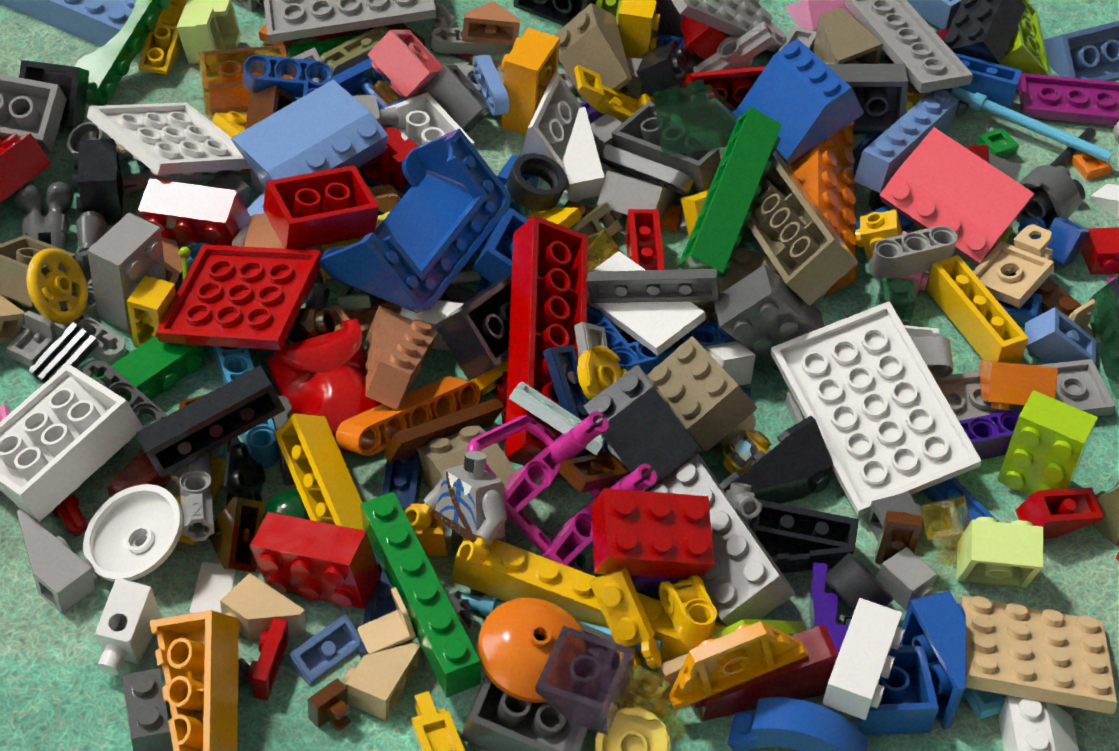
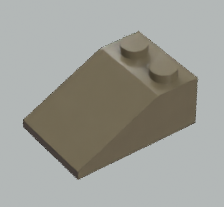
M591 3L554 35L560 37L559 60L579 94L574 71L577 65L600 74L602 85L618 91L632 80L615 15Z
M478 425L468 426L461 429L459 433L446 438L433 439L429 444L419 447L418 453L424 484L433 490L441 480L446 469L463 465L469 442L486 431ZM498 443L482 449L481 452L486 454V463L494 474L502 480L505 487L510 476L516 470Z

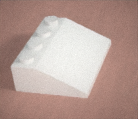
M67 363L0 422V490L20 509L40 522L98 468L103 466L120 448L128 443L136 435V432L144 427L126 399Z

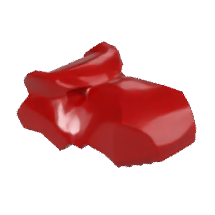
M357 319L340 322L341 330L288 345L284 343L281 350H274L275 354L265 361L268 374L276 386L279 396L283 395L287 399L289 398L292 413L325 416L335 441L337 429L343 421L382 404L366 397V375L368 373L366 362L368 356H366V350L362 344V332ZM339 447L342 455L352 452Z

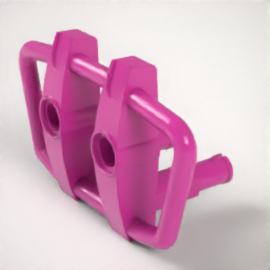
M594 411L565 434L562 433L556 437L552 431L533 417L522 415L473 438L469 442L466 452H481L482 449L524 429L547 446L530 462L510 476L508 483L505 485L504 506L507 513L505 523L511 518L542 552V557L586 573L572 560L588 544L593 542L591 505L604 488L588 491L593 498L567 522L557 528L551 541L524 513L522 508L551 485L552 480L558 474V469L563 460L575 458V455L582 451L593 439L607 431L609 427L608 419L605 417L602 421L596 423V420L603 414ZM486 463L485 470L488 471L489 473L495 475L494 472L491 470V468H490V467L488 466V464ZM642 464L629 475L624 476L610 487L605 488L643 491L656 482L657 475L655 470L644 475L651 466Z

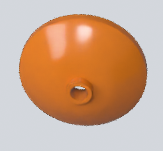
M518 598L501 604L487 616L478 636V657L487 677L501 691L522 701L535 703L549 702L567 695L578 685L587 668L589 651L582 628L567 611L546 600ZM534 634L542 636L544 641L537 640Z

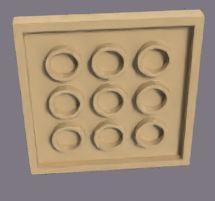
M981 596L973 598L961 597L960 604L966 615V688L1114 715L1117 698L1103 621L1096 620L1091 616L1083 615L1078 617L1061 614L1053 609L1039 610L1025 607L1019 603L1006 604L990 601Z

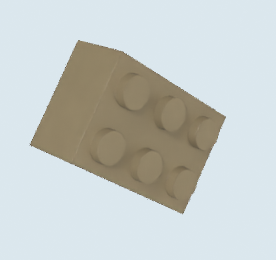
M693 336L647 374L656 384L689 433L705 452L709 451L757 409L735 380Z

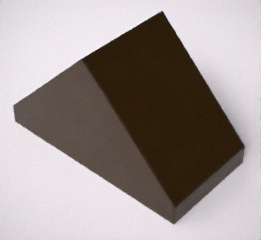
M233 497L214 521V534L208 537L224 569L256 573L257 562L250 544L263 522L265 502Z

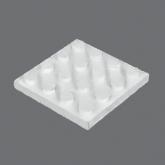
M187 102L89 106L87 118L96 124L99 130L112 137L116 144L128 150L133 158L144 163L157 176L167 177L169 174L179 173L192 175L194 172L217 173L222 170L238 172L241 169L251 168L231 141L232 137Z

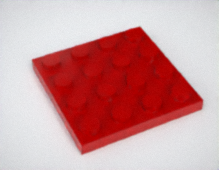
M202 245L155 332L158 341L163 343L281 350L321 267L319 263L322 257L321 250Z

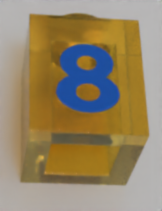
M965 496L934 501L920 506L927 540L962 534L971 522Z

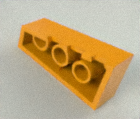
M209 610L150 620L151 631L157 635L159 649L155 651L157 664L163 666L166 686L162 687L164 701L169 702L172 718L168 723L173 750L237 751L239 618Z

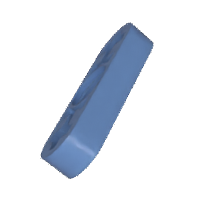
M490 55L474 56V76L491 114L509 113L508 94Z

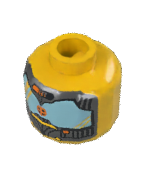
M741 430L723 449L725 458L723 464L730 473L739 471L742 474L754 461L753 456L761 450L767 454L772 443L759 430L755 433Z

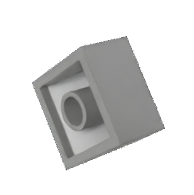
M607 171L597 205L599 206L607 202L611 208L610 214L622 219L623 214L627 215L628 209H658L659 220H661L670 205L674 203L678 193L635 177Z

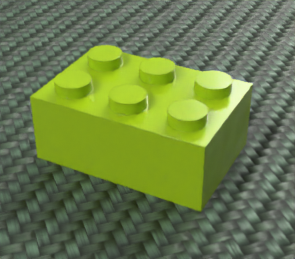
M1033 390L1017 420L997 481L1006 484L1011 489L1019 490L1029 495H1032L1035 491L1069 489L1098 417Z

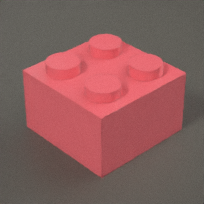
M390 30L367 54L373 61L371 63L372 67L379 74L386 75L393 82L391 84L393 90L402 97H416L424 94L425 92L422 88L443 68V65L410 30Z

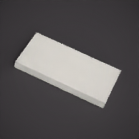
M618 251L591 272L645 269ZM587 286V304L599 309L610 321L657 356L706 320L705 312L690 301L591 303Z

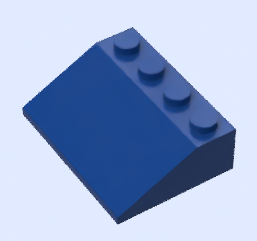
M799 39L785 45L782 50L771 58L737 108L742 115L750 107H753L782 124L778 134L781 140L776 151L789 164L864 114L852 87Z

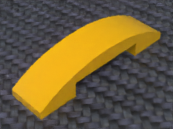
M580 65L574 68L580 94L587 103L604 115L609 113L619 121L624 122L648 101L654 103L659 112L664 110L668 113L666 102L644 93L636 100L603 86L600 74Z

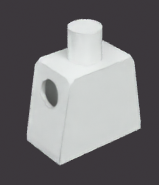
M116 577L95 633L103 652L97 665L100 670L108 674L117 675L124 661L134 664L140 662L154 635L151 631L150 620L162 619L150 586Z

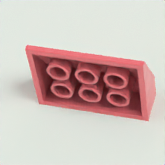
M934 127L896 171L879 196L883 203L897 210L898 213L922 229L936 226H946L953 229L958 236L954 251L978 266L999 244L1034 196V193Z

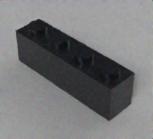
M258 366L136 432L160 478H163L285 411V408L262 367Z

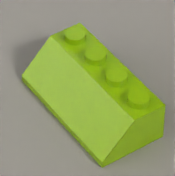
M1022 0L1026 9L1001 65L1022 70V73L1051 76L1037 10L1028 0Z

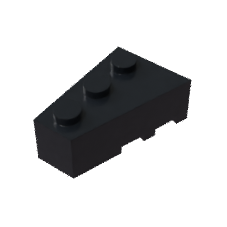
M757 499L762 503V511L756 517L748 520V525L782 573L812 570L813 562L827 564V569L833 568L847 554L853 555L859 519Z

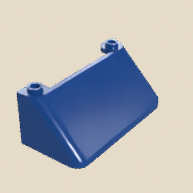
M460 128L420 145L408 153L402 162V170L405 178L411 184V188L377 227L375 233L365 235L360 242L348 247H332L325 251L319 263L330 277L415 313L429 310L435 305L510 206L508 191Z

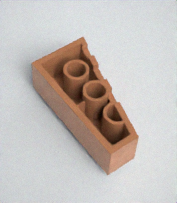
M378 306L366 337V344H368L366 348V356H368L366 362V370H368L366 375V397L397 410L424 367L438 331L432 329L431 325L423 320H412L382 306Z

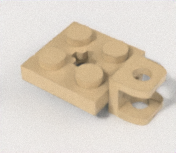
M1036 225L1025 227L1014 238V246L1000 241L973 270V273L996 299L1021 308L1054 271V261H1052L1053 250L1046 248L1052 240V232ZM1032 235L1041 236L1039 239L1030 238ZM1013 272L1016 273V275H1014V276H1005V275H1010V274H1012Z

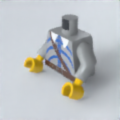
M468 451L465 453L463 465L448 468L443 472L441 480L424 498L425 504L421 508L410 506L404 512L409 522L412 523V528L425 530L431 523L430 513L434 510V519L469 540L463 542L458 548V557L472 564L480 565L487 558V551L484 548L486 544L491 545L493 540L505 536L507 513L504 506V484L500 478L485 470L486 454L479 451Z

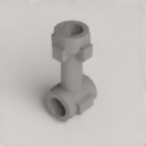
M731 483L730 490H727L726 494L733 502L734 508L742 514V518L745 520H751V518L756 517L762 511V503L754 497L755 494L751 492V485Z

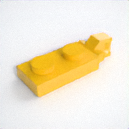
M429 691L415 695L416 704L414 708L417 716L412 718V724L421 751H465L449 711L446 712L444 708L436 710Z

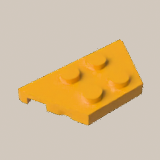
M762 621L752 625L745 624L736 628L733 633L718 639L705 640L698 647L689 650L669 694V699L676 711L807 657L808 653L802 641Z

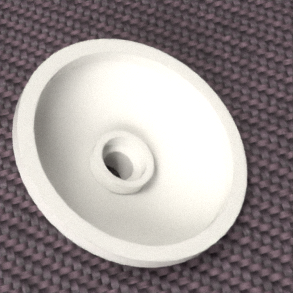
M150 484L129 487L109 498L92 517L84 536V556L93 565L94 572L103 579L115 582L116 577L132 581L158 568L170 556L181 536L183 514L180 504L169 491L160 486Z

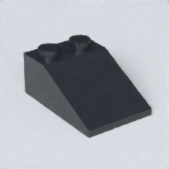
M638 364L584 405L588 414L594 411L603 414L596 420V423H599L605 417L608 419L609 427L602 434L631 473L642 464L651 466L644 475L655 470L657 475L656 482L644 489V491L649 492L702 451L656 384Z

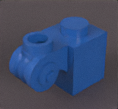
M1038 217L1026 218L1019 224L1018 233L1029 225H1036L1046 229V224ZM1056 217L1049 228V231L1052 232V240L1046 247L1053 250L1052 261H1054V264L1061 266L1062 263H1073L1090 231L1065 217ZM1032 235L1030 238L1039 239L1041 236Z

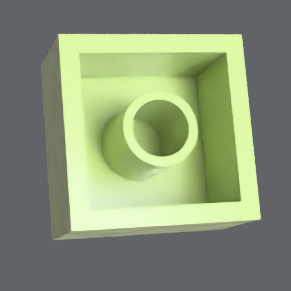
M979 517L970 522L957 542V581L1027 588L1043 568V527L1032 526V523L1029 521L1018 520L1011 523L997 522L992 517Z

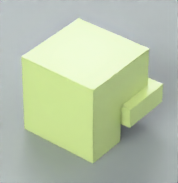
M187 0L177 25L188 63H208L210 70L215 71L222 70L227 56L226 49L237 48L242 35L231 0Z

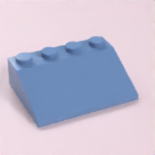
M331 80L231 138V141L266 187V181L352 165L358 168L385 152L388 134L366 107L336 81Z

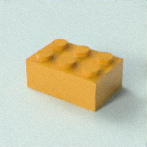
M527 28L522 37H518L515 40L512 51L504 55L501 63V70L504 71L502 82L509 98V113L500 114L502 116L501 128L523 135L527 134L528 127L553 74L558 72L560 37Z

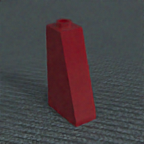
M826 625L816 626L792 635V637L802 641L808 653L807 657L690 704L693 709L697 708L702 721L733 715L737 712L754 710L757 707L759 698L784 697L802 700L825 695L838 657V652Z

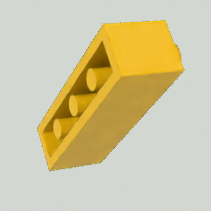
M956 255L932 263L926 291L980 357L986 361L1020 364L1029 339L1028 336L962 258Z
M294 413L274 434L310 520L364 530L360 506L362 500L325 416Z

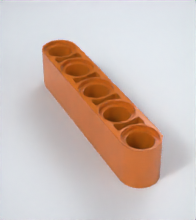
M451 376L444 377L407 393L397 410L381 404L346 419L337 429V444L340 448L365 456L374 455L385 450L393 435L397 432L477 405L481 396L480 388L471 381Z

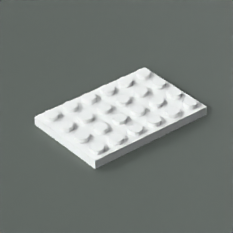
M890 301L771 347V355L805 418L812 416L816 420L833 461L832 470L857 517L868 513L871 502L874 500L906 492L912 495L980 467L982 460Z

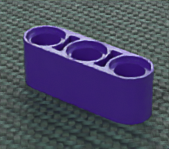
M1004 411L959 422L980 459L984 460L1006 455L1020 413Z

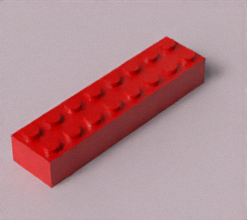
M535 215L513 233L506 423L522 415L533 417L558 437L562 434L560 431L509 399L515 387L520 382H524L560 406L543 351L550 347L574 345L579 359L574 325L581 322L587 323L588 236ZM526 429L505 438L506 457L510 462L522 466L530 462L547 447ZM559 472L556 475L557 477H563Z

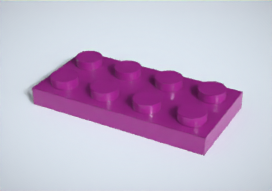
M1021 73L1018 84L1021 114L1037 119L1111 126L1119 122V82Z

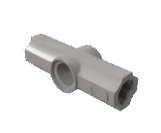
M762 22L738 39L734 36L724 39L718 46L717 53L694 67L693 70L696 73L749 68L753 57L778 41L768 24Z
M209 453L180 468L179 486L183 514L182 531L183 536L189 537L193 542L206 541L208 536L214 534L213 493Z

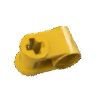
M689 576L687 581L671 584L669 581L662 582L659 586L660 601L682 643L696 648L703 641L710 639L717 611L705 590L700 576Z

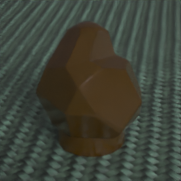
M302 308L287 337L291 342L296 343L334 332V318L329 310L322 311L313 308Z

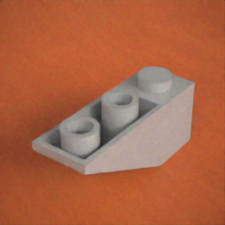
M20 509L17 511L38 594L63 614L96 588L93 577L94 567L85 556L81 555L78 557L72 552L68 543L61 536H53L42 521L38 522Z

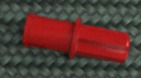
M70 494L54 508L52 513L61 519L69 534L78 537L82 532L86 531L88 524L78 508V498Z

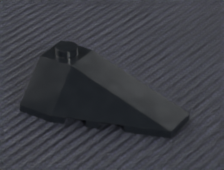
M809 416L786 429L777 437L780 443L767 454L762 450L753 456L754 461L745 472L741 474L739 471H735L721 482L720 485L725 492L730 490L731 483L751 485V492L755 494L754 497L756 499L780 504L805 498L813 492L820 493L830 482L829 477L833 461L816 420Z

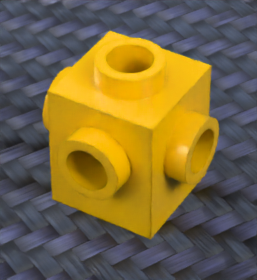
M897 210L873 212L860 216V229L855 230L856 241L859 248L864 247L867 259L872 258L877 241L903 234Z

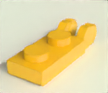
M622 568L589 582L616 646L618 650L621 649V659L630 675L633 676L642 671L641 662L634 647L638 643H641V652L648 666L652 669L660 667L662 659L653 637L655 633L628 570Z

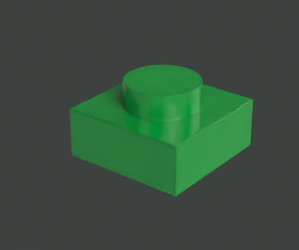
M1003 128L981 134L977 141V145H988L989 154L1000 158L1017 154L1019 144Z

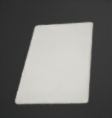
M202 562L190 613L209 610L221 613L220 600L231 591L236 570L224 569L222 564Z

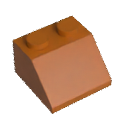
M979 360L981 398L984 401L991 402V408L1011 410V404L1025 406L1033 390L1055 399L1058 368Z

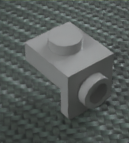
M27 311L23 315L26 328L5 349L7 357L31 367L56 341L57 335L53 321L46 319L43 315Z

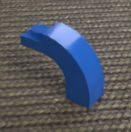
M767 697L758 699L756 709L734 714L727 744L733 751H746L764 747H786L797 751H866L868 739L852 722L824 706L793 698Z

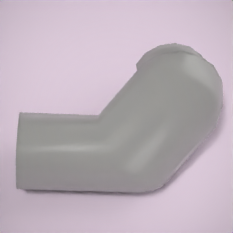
M443 4L436 5L435 10L438 22L435 23L433 20V29L440 27L452 28L456 22L453 15Z

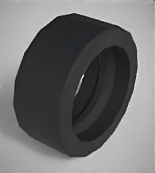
M536 153L524 154L516 159L506 180L507 190L519 205L527 209L536 211L550 210L558 204L566 188L567 175L555 160L545 155ZM522 175L538 176L544 179L552 189H537L529 185Z

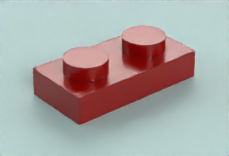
M273 617L269 630H264L261 634L258 647L260 655L258 661L253 660L251 662L247 677L248 683H252L253 698L267 701L269 699L289 642L288 620Z

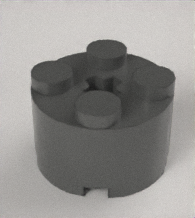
M1041 165L1034 168L1023 178L1019 184L1032 191L1034 196L1016 220L1021 223L1026 218L1038 217L1045 222L1046 229L1049 230L1056 217L1068 219L1082 203L1079 190L1072 180L1069 170L1064 166Z

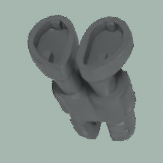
M55 182L49 185L46 192L49 213L45 217H43V196L36 186L26 184L15 192L14 201L16 205L27 215L22 223V236L27 235L65 250V243L69 235V220L64 213L69 209L74 199L71 186L63 182Z

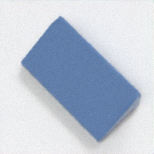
M344 614L288 653L283 659L310 685L359 649L361 637L348 615Z

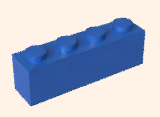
M954 53L973 74L971 84L958 86L959 88L973 94L978 92L986 95L988 100L1011 109L1022 70ZM908 80V86L912 89H916L914 85ZM946 88L941 90H945L951 94L953 88Z

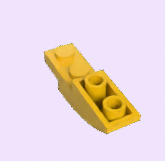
M170 0L167 9L161 13L155 29L148 34L138 66L140 71L167 75L175 65L182 48L177 25L187 0Z

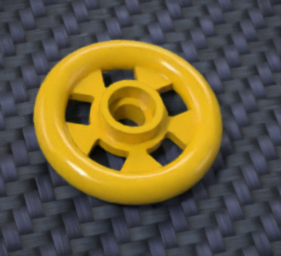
M47 248L36 253L29 263L26 275L27 289L31 301L41 315L54 323L70 324L76 321L84 313L88 302V286L81 267L75 259L60 249ZM44 264L50 270L46 277L41 272ZM59 264L66 269V274L58 270ZM72 284H74L75 296H72V295H71V294H72ZM66 301L68 310L61 311L59 302Z

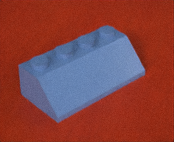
M1119 21L1044 39L1048 63L1060 77L1102 81L1119 77Z

